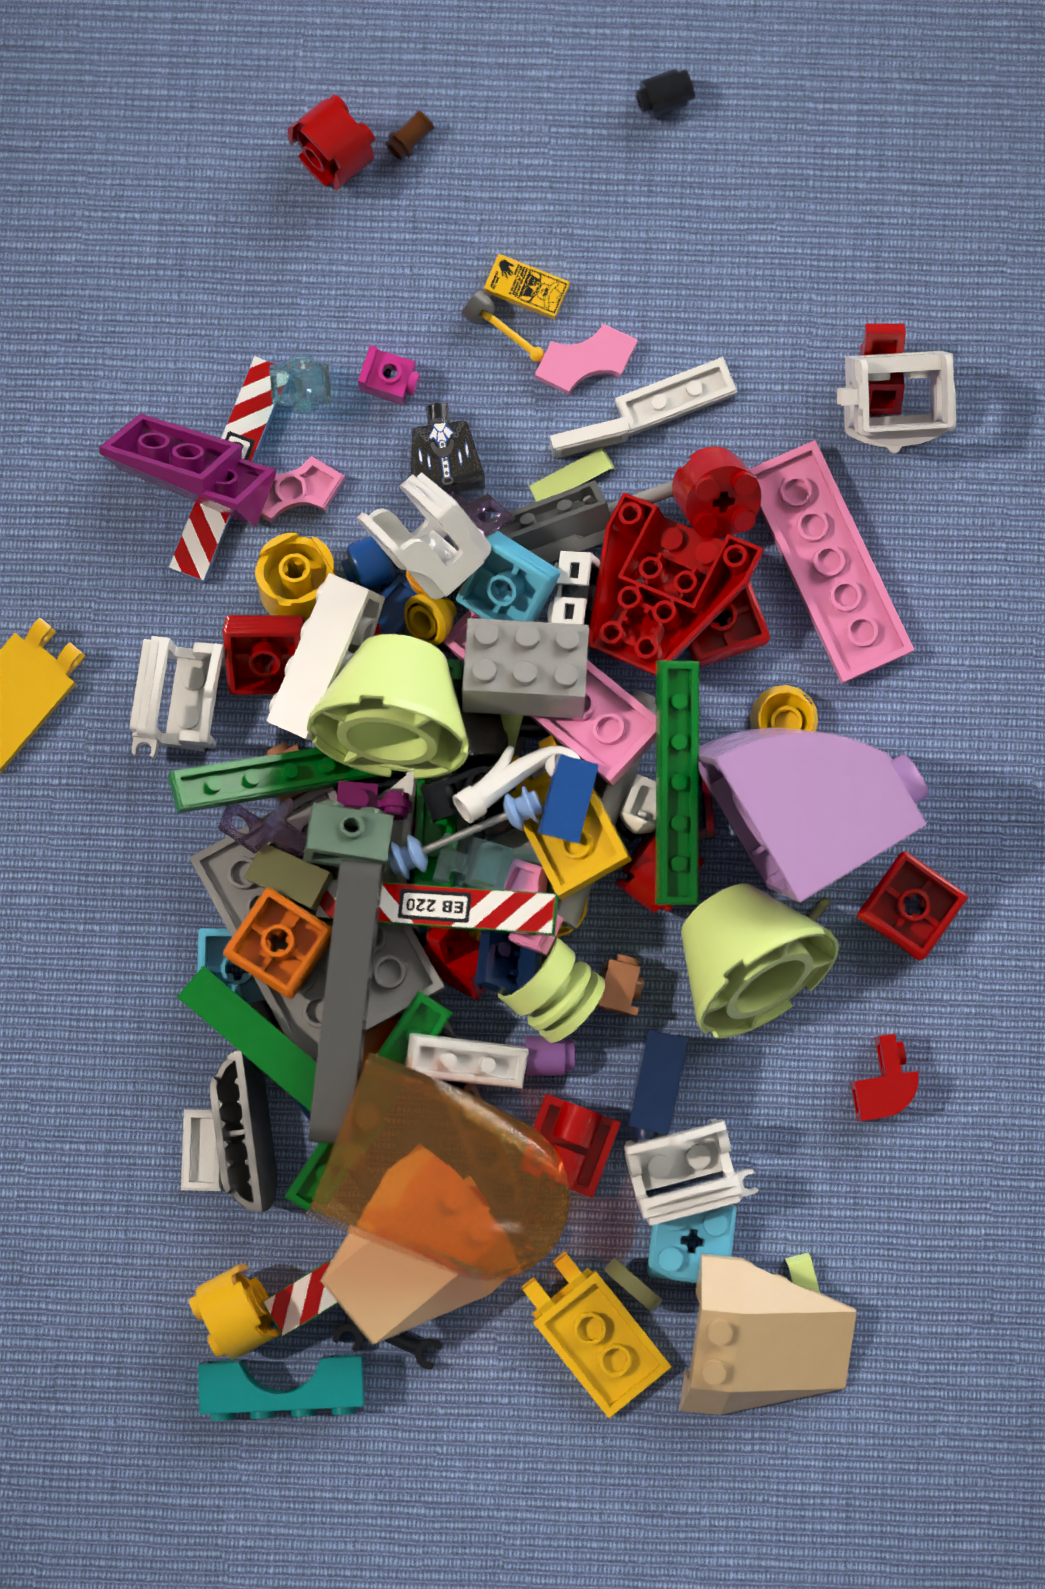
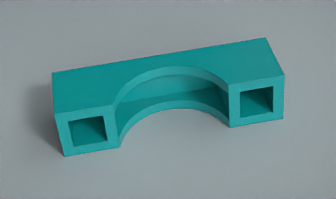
M364 1353L323 1355L313 1376L301 1386L288 1390L272 1389L259 1383L250 1374L243 1359L202 1361L198 1364L199 1415L210 1414V1421H228L235 1419V1413L251 1412V1419L275 1418V1411L291 1410L292 1417L315 1416L316 1409L332 1408V1415L356 1414V1407H363L366 1403Z

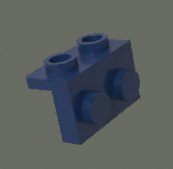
M481 931L475 985L507 996L521 989L541 969L542 953L516 945L510 941V933Z

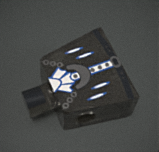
M435 403L426 406L428 425L412 429L411 475L413 474L417 477L422 472L447 494L486 489L484 471L467 421L451 422L449 405L447 403Z

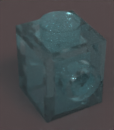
M300 355L290 357L289 362L269 365L273 405L293 407V413L306 414L316 412L317 405L331 403L329 364L313 362L312 356Z

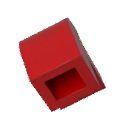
M865 323L863 344H860L859 356L904 353L905 323ZM903 372L890 373V380L868 381L869 415H901L905 387Z
M429 928L426 935L428 942L424 945L423 949L438 976L453 988L478 1000L486 990L475 985L480 942L470 937L467 930Z
M895 1033L874 1037L881 1077L850 1082L857 1121L895 1115L905 1109L916 1094L919 1082L918 1071L902 1073L901 1065L906 1064V1053L903 1042L896 1041Z

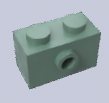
M336 801L313 802L309 816L303 861L340 867L341 860L383 864L384 871L388 859L393 815L384 814L382 810L373 807H364L356 810L344 808L342 803Z

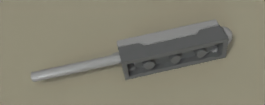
M594 480L475 525L485 538L495 533V531H499L547 563L559 560L560 551L579 552L603 543L606 525L619 500L607 504L599 486ZM673 480L632 496L652 504L673 497ZM449 536L452 547L459 551V547Z

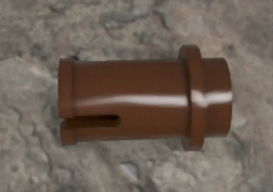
M416 111L414 116L396 133H389V140L385 143L386 147L399 160H402L404 157L409 158L413 154L412 149L429 132L434 130V125L423 112Z

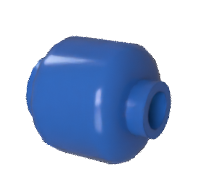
M371 536L348 545L346 549L348 559L341 561L348 581H357L359 586L371 590L396 579V570L400 568L393 563Z

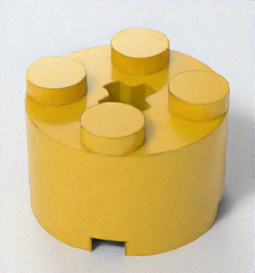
M285 533L267 542L259 553L260 557L255 567L259 596L264 608L270 615H301L306 621L310 618L317 602L316 594L320 585L326 581L329 573L336 576L334 560L328 547L318 538L299 536V533Z
M240 1263L197 1286L196 1295L189 1299L194 1315L198 1320H204L210 1332L207 1340L212 1352L218 1358L226 1355L231 1359H236L276 1338L280 1333L278 1328L272 1330L270 1321L273 1319L262 1302L269 1297L257 1277L249 1280L243 1273L250 1269L244 1263Z

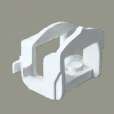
M928 351L845 356L846 388H837V404L844 406V425L847 435L866 444L886 447L888 451L897 453L902 446L921 444L955 429L956 391L952 353ZM930 370V414L869 418L868 381L890 380V373L905 372V378L929 377Z
M422 472L417 477L412 474L399 487L425 518V521L417 529L410 533L396 515L384 508L375 510L369 516L362 512L356 519L397 567L403 570L406 569L431 598L440 599L451 594L485 563L484 560L490 555L491 545L451 496ZM447 535L457 544L459 551L444 540Z
M152 636L151 640H143L130 720V730L133 732L132 754L134 756H138V749L144 744L151 746L150 756L153 759L158 754L159 746L205 752V748H216V741L210 735L220 667L226 666L224 645L196 642L193 645V649L176 646L171 638ZM167 659L177 660L165 734L156 726Z
M710 1119L708 1125L636 1144L632 1140L626 1141L624 1155L636 1201L642 1217L646 1219L649 1225L738 1203L744 1196L752 1195L759 1191L757 1187L747 1189L743 1186V1178L748 1174H753L754 1171L752 1169H744L737 1172L733 1170L729 1155L731 1146L724 1120ZM720 1171L723 1174L722 1179L653 1197H648L645 1192Z

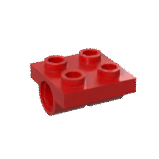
M545 1094L518 1170L593 1198L621 1122Z

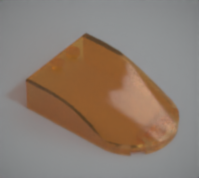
M369 1053L361 1066L362 1073L317 1191L304 1216L469 1279L490 1281L509 1278L528 1270L540 1262L552 1250L560 1238L567 1221L570 1205L567 1174L553 1146L543 1135L528 1124L469 1093L414 1069Z

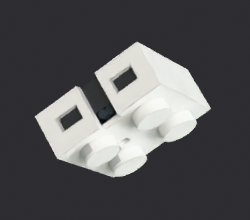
M560 551L559 563L554 565L561 573L555 586H558L557 597H554V601L550 602L547 613L548 623L589 625L588 635L600 560L591 552Z

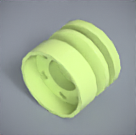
M555 936L548 954H542L541 969L527 984L511 995L505 996L498 993V998L520 1016L529 1014L528 1024L535 1030H539V1034L550 1043L560 1041L576 1030L595 1009L605 989V980L598 973L591 971V967L583 961L574 963L575 952L557 936Z

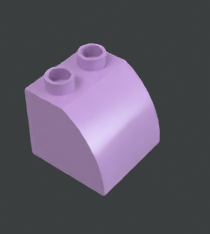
M786 728L745 730L714 739L699 747V773L766 887L795 901L801 902L927 825L915 804L928 797L929 791L915 765L904 754L893 760L885 751L882 752L866 743L847 737Z

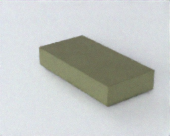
M262 842L244 876L247 881L264 889L270 887L288 900L315 912L334 877L329 871L304 862L302 859Z

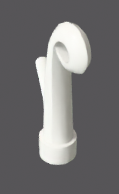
M507 746L498 762L483 779L473 787L468 786L455 794L453 802L461 816L468 823H472L486 814L487 808L545 766L548 774L552 777L558 754L580 759L579 755L572 749L564 746H549L538 749L510 763L514 747Z

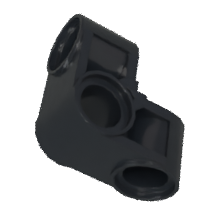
M469 766L421 784L419 788L432 823L435 824L436 821L459 813L453 802V796L468 786L472 787V779L475 775L480 773L485 776L492 768ZM505 795L487 808L486 814L469 823V826L505 812L503 806ZM509 819L474 833L473 836L480 845H483L518 829L513 827Z

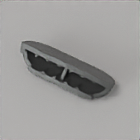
M238 1050L226 1056L227 1059L221 1064L216 1076L212 1077L210 1082V1099L220 1177L225 1192L231 1194L240 1205L248 1211L262 1212L272 1207L277 1192V1169L267 1091L262 1070Z

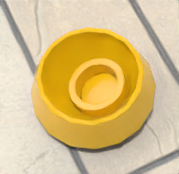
M790 685L773 686L762 692L753 703L750 713L751 729L786 728L816 732L818 725L817 708L811 697L800 688Z

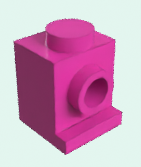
M370 345L358 378L360 392L404 406L407 395L414 396L420 380V374L416 373L415 361L378 350V347ZM386 369L398 372L392 379L383 376Z

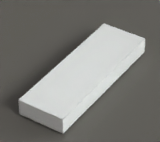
M721 357L615 398V403L621 418L626 417L630 437L737 396V389L725 360Z
M410 1033L403 1073L410 1077L522 1089L529 1049L518 1045Z

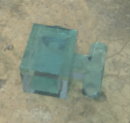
M444 833L443 838L451 835V833ZM476 837L466 846L465 854L456 851L459 840L440 848L433 881L448 884L452 870L460 873L456 887L504 889L513 848Z

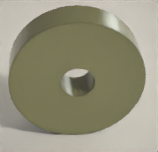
M615 1257L604 1268L606 1273L652 1313L663 1302L662 1298Z

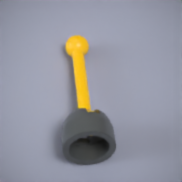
M479 289L466 304L461 315L474 324L482 325L489 321L526 350L533 362H541L545 355L544 350L540 347H533L495 317L493 301Z

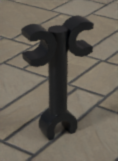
M347 1315L345 1324L340 1325L335 1330L333 1342L338 1343L341 1335L345 1331H350L356 1336V1342L352 1350L357 1352L363 1345L364 1334ZM404 1332L383 1340L415 1355L417 1363L425 1369H433L434 1363L424 1358V1348L433 1346L441 1350L443 1346L442 1342L436 1338L428 1337L420 1340Z

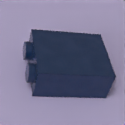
M650 1029L645 1032L626 1122L627 1127L634 1128L633 1136L651 1140L658 1138L659 1134L669 1135L689 1038Z

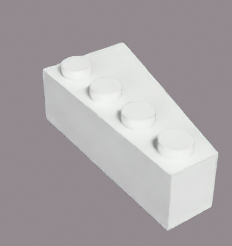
M331 573L328 574L326 581L320 585L317 591V602L313 612L302 626L301 640L296 652L286 664L285 678L279 692L273 696L270 702V713L266 720L267 722L313 741L314 735L311 731H307L309 714L360 645L366 639L374 636L384 603V596Z

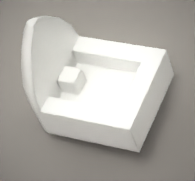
M635 774L619 812L623 824L634 834H646L656 831V781L639 774Z

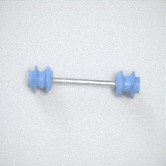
M523 786L522 796L514 799L506 793L503 802L505 812L426 846H422L421 842L411 835L407 836V845L399 847L396 843L392 842V851L388 853V861L394 874L399 875L402 873L404 878L408 880L410 870L415 867L424 873L428 864L427 853L509 819L513 827L520 831L524 830V821L530 818L539 824L540 819L538 815L543 813L544 808L535 790L528 792L526 787Z

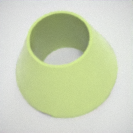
M383 634L366 639L312 709L307 722V731H311L314 735L312 743L320 751L346 766L375 775L391 777L393 770L414 772V779L438 777L460 768L468 755L469 743L446 657L432 644L410 636Z
M746 883L730 886L706 899L688 916L681 929L696 1021L705 1035L708 1032H712L715 1038H728L749 1032L793 1007L789 1000L805 986H807L809 991H812L827 975L839 952L838 940L831 931L755 886Z

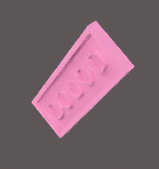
M816 440L750 468L749 470L757 479L761 488L760 512L841 684L913 653L912 643Z
M470 610L452 627L451 633L442 642L448 650L463 662H465L467 618L483 619ZM588 660L583 719L529 716L563 746L577 753L581 760L598 764L597 774L611 786L656 741V715Z

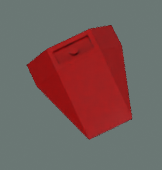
M623 492L605 528L588 635V647L656 676V661H674L748 585L764 553V549L730 534H727L724 541L713 536H701L695 529L665 518L657 505Z

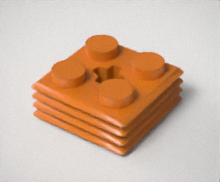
M267 887L223 950V954L228 960L288 999H293L331 943L332 927L270 887ZM284 935H287L286 942L288 947L285 950L279 949L276 953L273 952L274 946L271 944V939L273 937L281 939Z

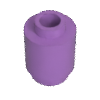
M525 1036L524 1044H517L529 1049L525 1076H564V1072H574V1040H564L563 1038L560 1041L550 1043L542 1036Z

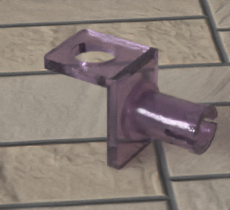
M456 489L445 491L460 505L484 536L495 533V531H499L514 523V516L489 494L468 502ZM491 512L499 516L494 522H483L491 519Z
M287 798L264 821L240 804L226 806L218 829L254 854L267 842L271 843L273 841L299 859H302L304 855L307 835L287 822L294 803L290 798ZM232 816H239L245 820L249 827V833L239 832L232 823Z

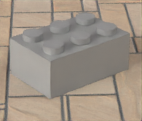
M467 618L462 712L583 719L589 625Z

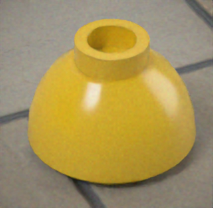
M421 593L407 600L404 607V618L406 626L414 638L437 646L451 633L457 611L450 599H433L426 593Z

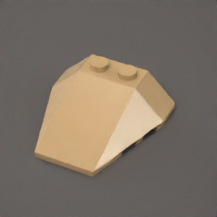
M415 1143L384 1170L378 1180L377 1187L368 1202L364 1204L359 1213L360 1216L349 1235L343 1240L320 1281L373 1345L490 1295L518 1269L505 1232L451 1167Z
M701 1254L696 1286L699 1311L691 1368L684 1371L680 1411L723 1415L845 1389L857 1314L855 1308L812 1289L807 1290L789 1282L787 1278L775 1273L774 1275L762 1270L743 1258Z

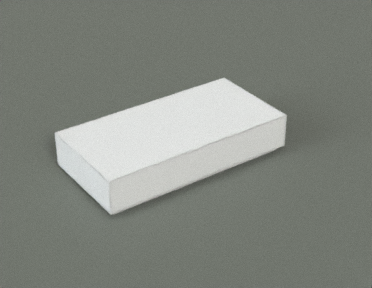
M623 417L551 435L550 448L553 458L559 459L626 442L629 436L627 419Z
M184 1109L181 1190L223 1191L212 1110Z

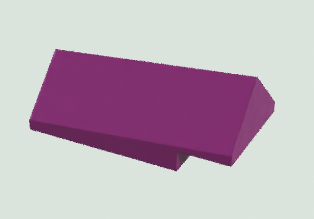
M141 413L99 447V454L119 470L255 527L258 524L276 477V469L242 459V445Z

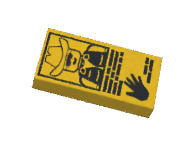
M498 253L484 286V292L555 320L570 282Z

